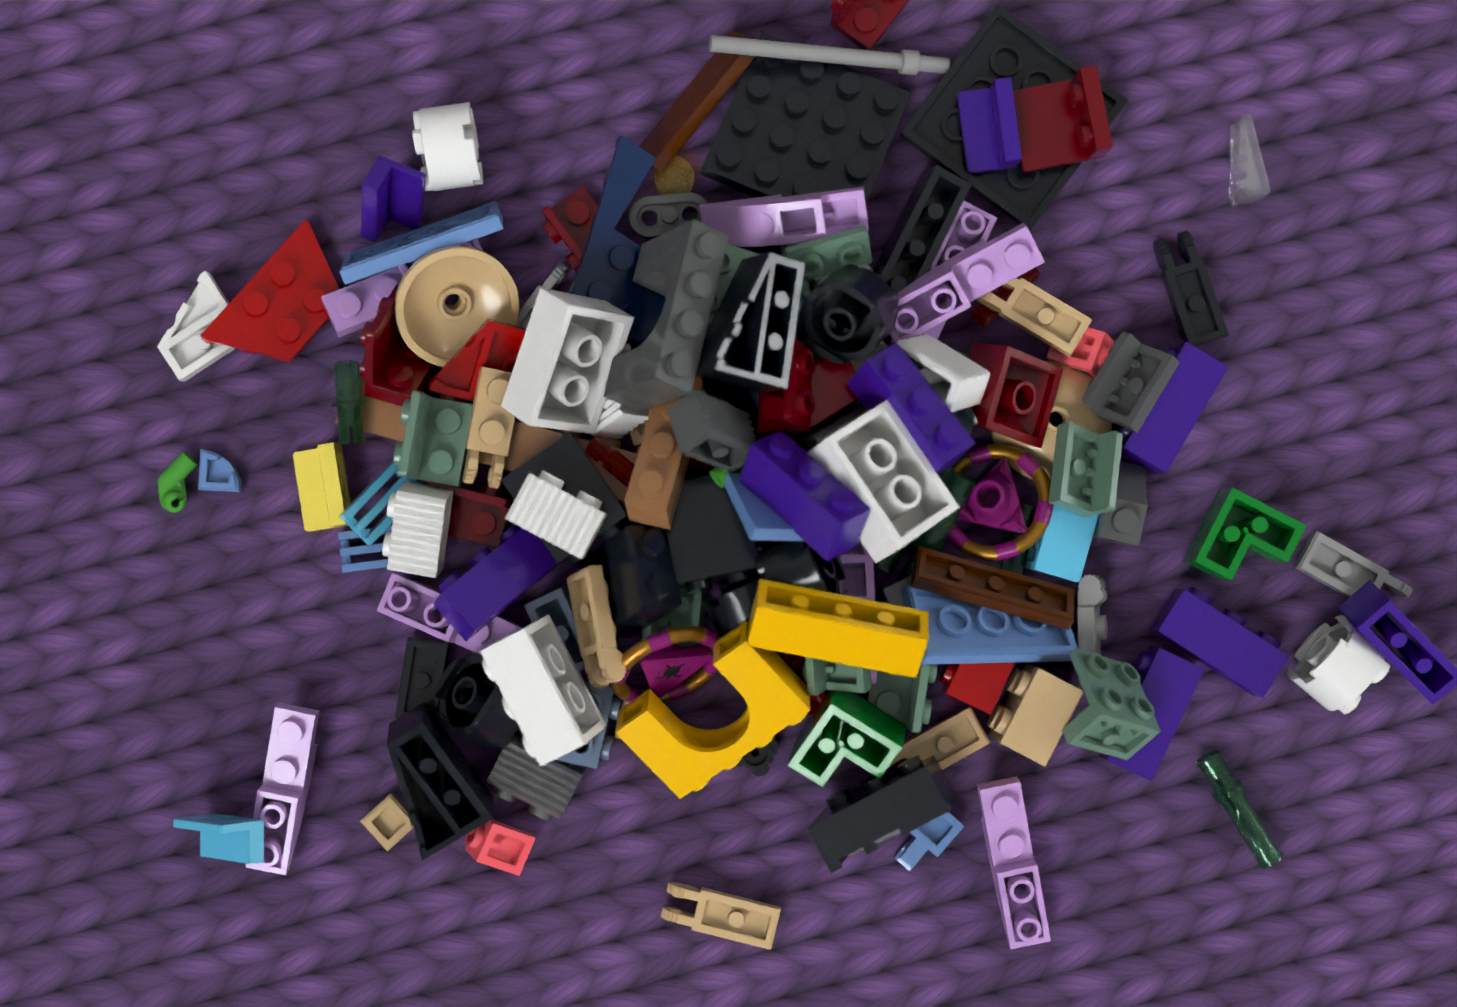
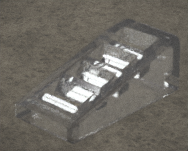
M1250 114L1241 116L1231 125L1230 208L1260 201L1270 194L1271 191L1253 119Z

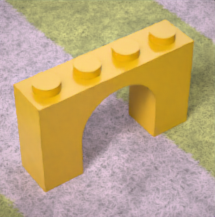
M747 620L716 641L713 651V665L743 696L747 703L745 712L738 720L719 729L707 730L692 727L681 721L651 689H648L618 711L615 733L679 799L691 791L696 792L704 788L713 776L724 769L729 770L735 767L744 755L756 747L762 748L774 738L775 734L788 725L794 726L800 723L810 711V695L807 692V685L773 650L747 646L749 628Z

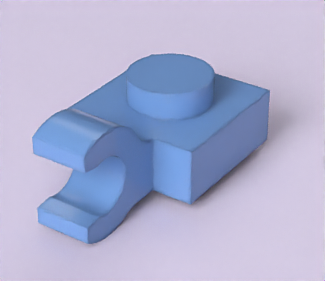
M947 812L909 832L913 837L896 852L894 858L910 871L927 850L938 857L964 828V825Z

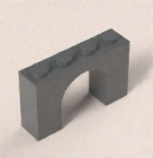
M692 219L642 244L632 282L665 296V304L659 320L648 338L637 348L613 357L603 397L634 410L642 411L691 394L729 238L728 235Z

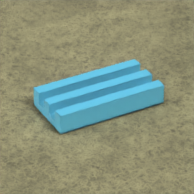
M393 460L339 515L367 545L373 544L393 523V518L388 517L386 513L369 532L365 529L388 504L391 493H396L404 482L424 485L421 481L417 482L415 479L399 476V467L393 465ZM395 473L399 479L357 521L353 516Z

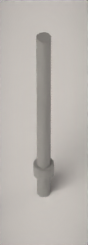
M711 35L709 39V52L896 69L899 74L917 75L918 72L945 74L950 68L949 58L920 55L919 51L902 49L900 53L718 35Z

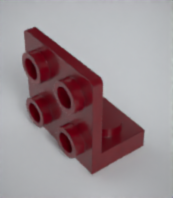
M834 0L830 6V9L833 10L830 25L862 50H872L910 0Z
M1097 65L1080 68L1074 78L1070 80L1013 90L1022 155L1020 162L1023 172L1103 158L1113 147Z
M396 285L388 298L383 297L381 299L374 320L366 322L363 327L360 343L361 346L365 347V357L361 364L360 376L365 378V396L403 407L405 399L411 400L413 390L419 392L424 390L437 366L417 356L403 340L394 314L395 296L399 286Z

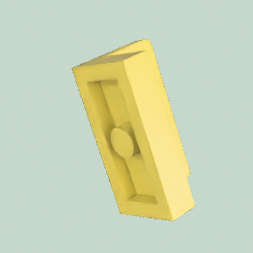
M334 442L317 445L318 448L297 451L293 454L303 524L307 532L348 526L339 517L351 504L343 448L340 444Z

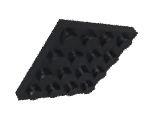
M997 4L902 130L900 137L940 167L972 184L971 190L1018 225L1025 223L1030 232L1082 162L1031 172H1023L1021 162H1019L1016 168L968 173L957 95L961 91L990 88L994 79L1011 77L1013 90L1070 80L1074 78L1083 66L1001 5ZM1100 80L1107 119L1110 125L1128 100Z
M764 32L761 33L759 40L786 42ZM756 56L743 73L703 163L700 175L754 197L782 194V197L864 186L865 201L867 202L911 92L842 64Z

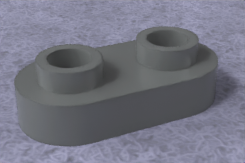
M696 193L646 196L638 199L631 206L629 222L632 230L639 237L653 239L686 223L682 215L688 209L695 210L698 214L696 220L702 222L699 206L708 203L702 196ZM647 213H653L658 218L657 222L652 226H647L642 222L643 216Z

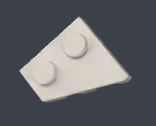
M207 271L199 275L196 280L199 283L187 303L183 302L175 316L174 325L165 332L157 346L178 380L182 382L187 381L236 349L214 343V345L209 344L201 339L200 335L229 304L212 275Z

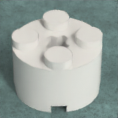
M470 102L422 108L419 111H413L415 126L413 141L416 154L422 157L423 167H421V172L426 175L425 191H441L482 185V163L477 162L479 160V143Z
M1339 615L1334 617L1339 623L1331 627L1325 622L1307 637L1294 655L1299 660L1296 670L1289 666L1287 674L1294 683L1327 710H1339L1343 714H1348L1359 704L1361 694L1371 683L1375 684L1386 676L1390 669V664L1385 661V656L1346 616Z

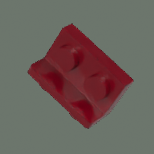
M583 186L550 209L549 206H546L541 210L547 220L541 224L555 244L561 240L571 252L566 256V259L576 272L583 248L586 247L592 228L590 225L594 212L598 208Z
M794 339L788 388L759 393L758 434L763 437H767L780 430L786 435L811 431V415L815 411V401L812 395V375L815 372V359L812 351L796 339Z
M463 480L461 487L428 482V486L453 490L448 536L496 548L502 544L499 537L506 530L508 520L505 517L513 502L503 499L504 490L480 485L479 492L463 489Z

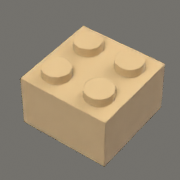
M1025 663L1022 670L1015 669L1007 683L1006 690L1010 694L1004 706L998 704L993 710L987 724L988 727L992 728L988 736L1046 767L1063 734L1062 729L1067 726L1084 691L1038 667Z

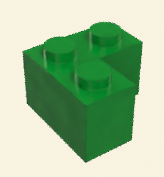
M1233 487L1219 489L1183 562L1218 580H1232L1247 550L1273 563L1288 562L1307 525Z
M831 690L794 742L787 766L821 787L826 784L844 757L881 778L903 748L906 725L853 692Z

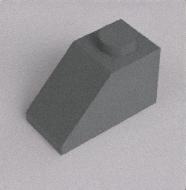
M1120 461L1115 509L1111 512L1099 514L1092 538L1125 546H1139L1148 507L1145 466Z

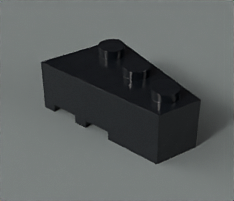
M772 252L741 260L705 335L696 377L755 393L788 388L805 263Z
M425 702L389 723L387 748L400 790L404 794L409 811L408 816L411 826L414 827L419 843V852L423 861L493 819V795L448 733L440 727L434 714Z
M919 755L914 756L897 766L899 772L888 777H885L883 774L881 778L874 775L861 783L862 789L852 794L849 793L848 789H844L826 799L828 805L807 829L831 873L843 867L842 863L847 857L862 850L869 854L879 849L877 843L899 833L903 836L951 810L957 798L934 755L924 760H921Z

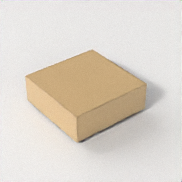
M394 792L390 793L360 821L386 851H389L414 828L411 826L408 808Z

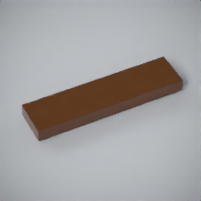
M734 30L728 36L755 39L754 37L748 36L746 34ZM714 53L639 146L657 158L651 169L661 173L756 56Z
M918 546L914 553L911 587L1066 630L1074 622L1075 589Z

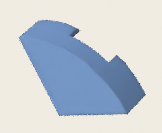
M200 449L198 490L242 492V481L236 467L221 454Z

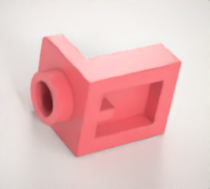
M1088 327L1070 357L1050 346L1046 358L1049 361L1088 372L1092 377H1095L1107 358L1109 350L1114 345V341L1106 332Z
M491 819L466 834L465 850L476 862L520 876L536 838L529 832Z

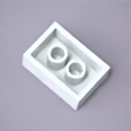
M540 288L501 407L529 426L594 434L606 401V397H603L613 357L622 354L634 317L604 300Z
M888 400L825 438L808 452L812 458L823 465L827 471L871 508L859 539L875 563L899 550L960 508Z
M549 614L480 651L484 658L482 665L486 675L491 681L497 683L503 695L502 703L506 713L511 719L516 720L523 733L522 741L527 753L532 758H536L540 767L585 745L607 726Z

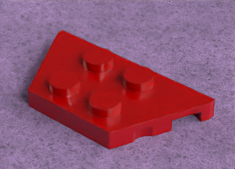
M304 220L206 328L200 335L204 342L213 345L218 343L239 348V351L255 355L264 354L272 359L288 363L293 362L330 320L322 303L321 296L339 290L310 223Z
M488 318L433 377L429 383V390L473 402L480 367L512 372L526 329Z

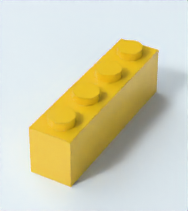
M759 579L749 618L747 646L916 678L929 640L928 611Z

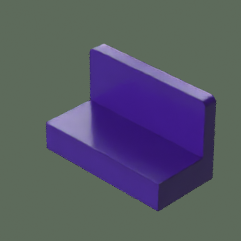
M1011 77L994 79L990 88L959 92L957 102L967 172L972 174L1016 168L1022 160Z
M379 155L362 183L361 237L376 242L389 220L413 229L420 228L423 223L426 175L419 170Z

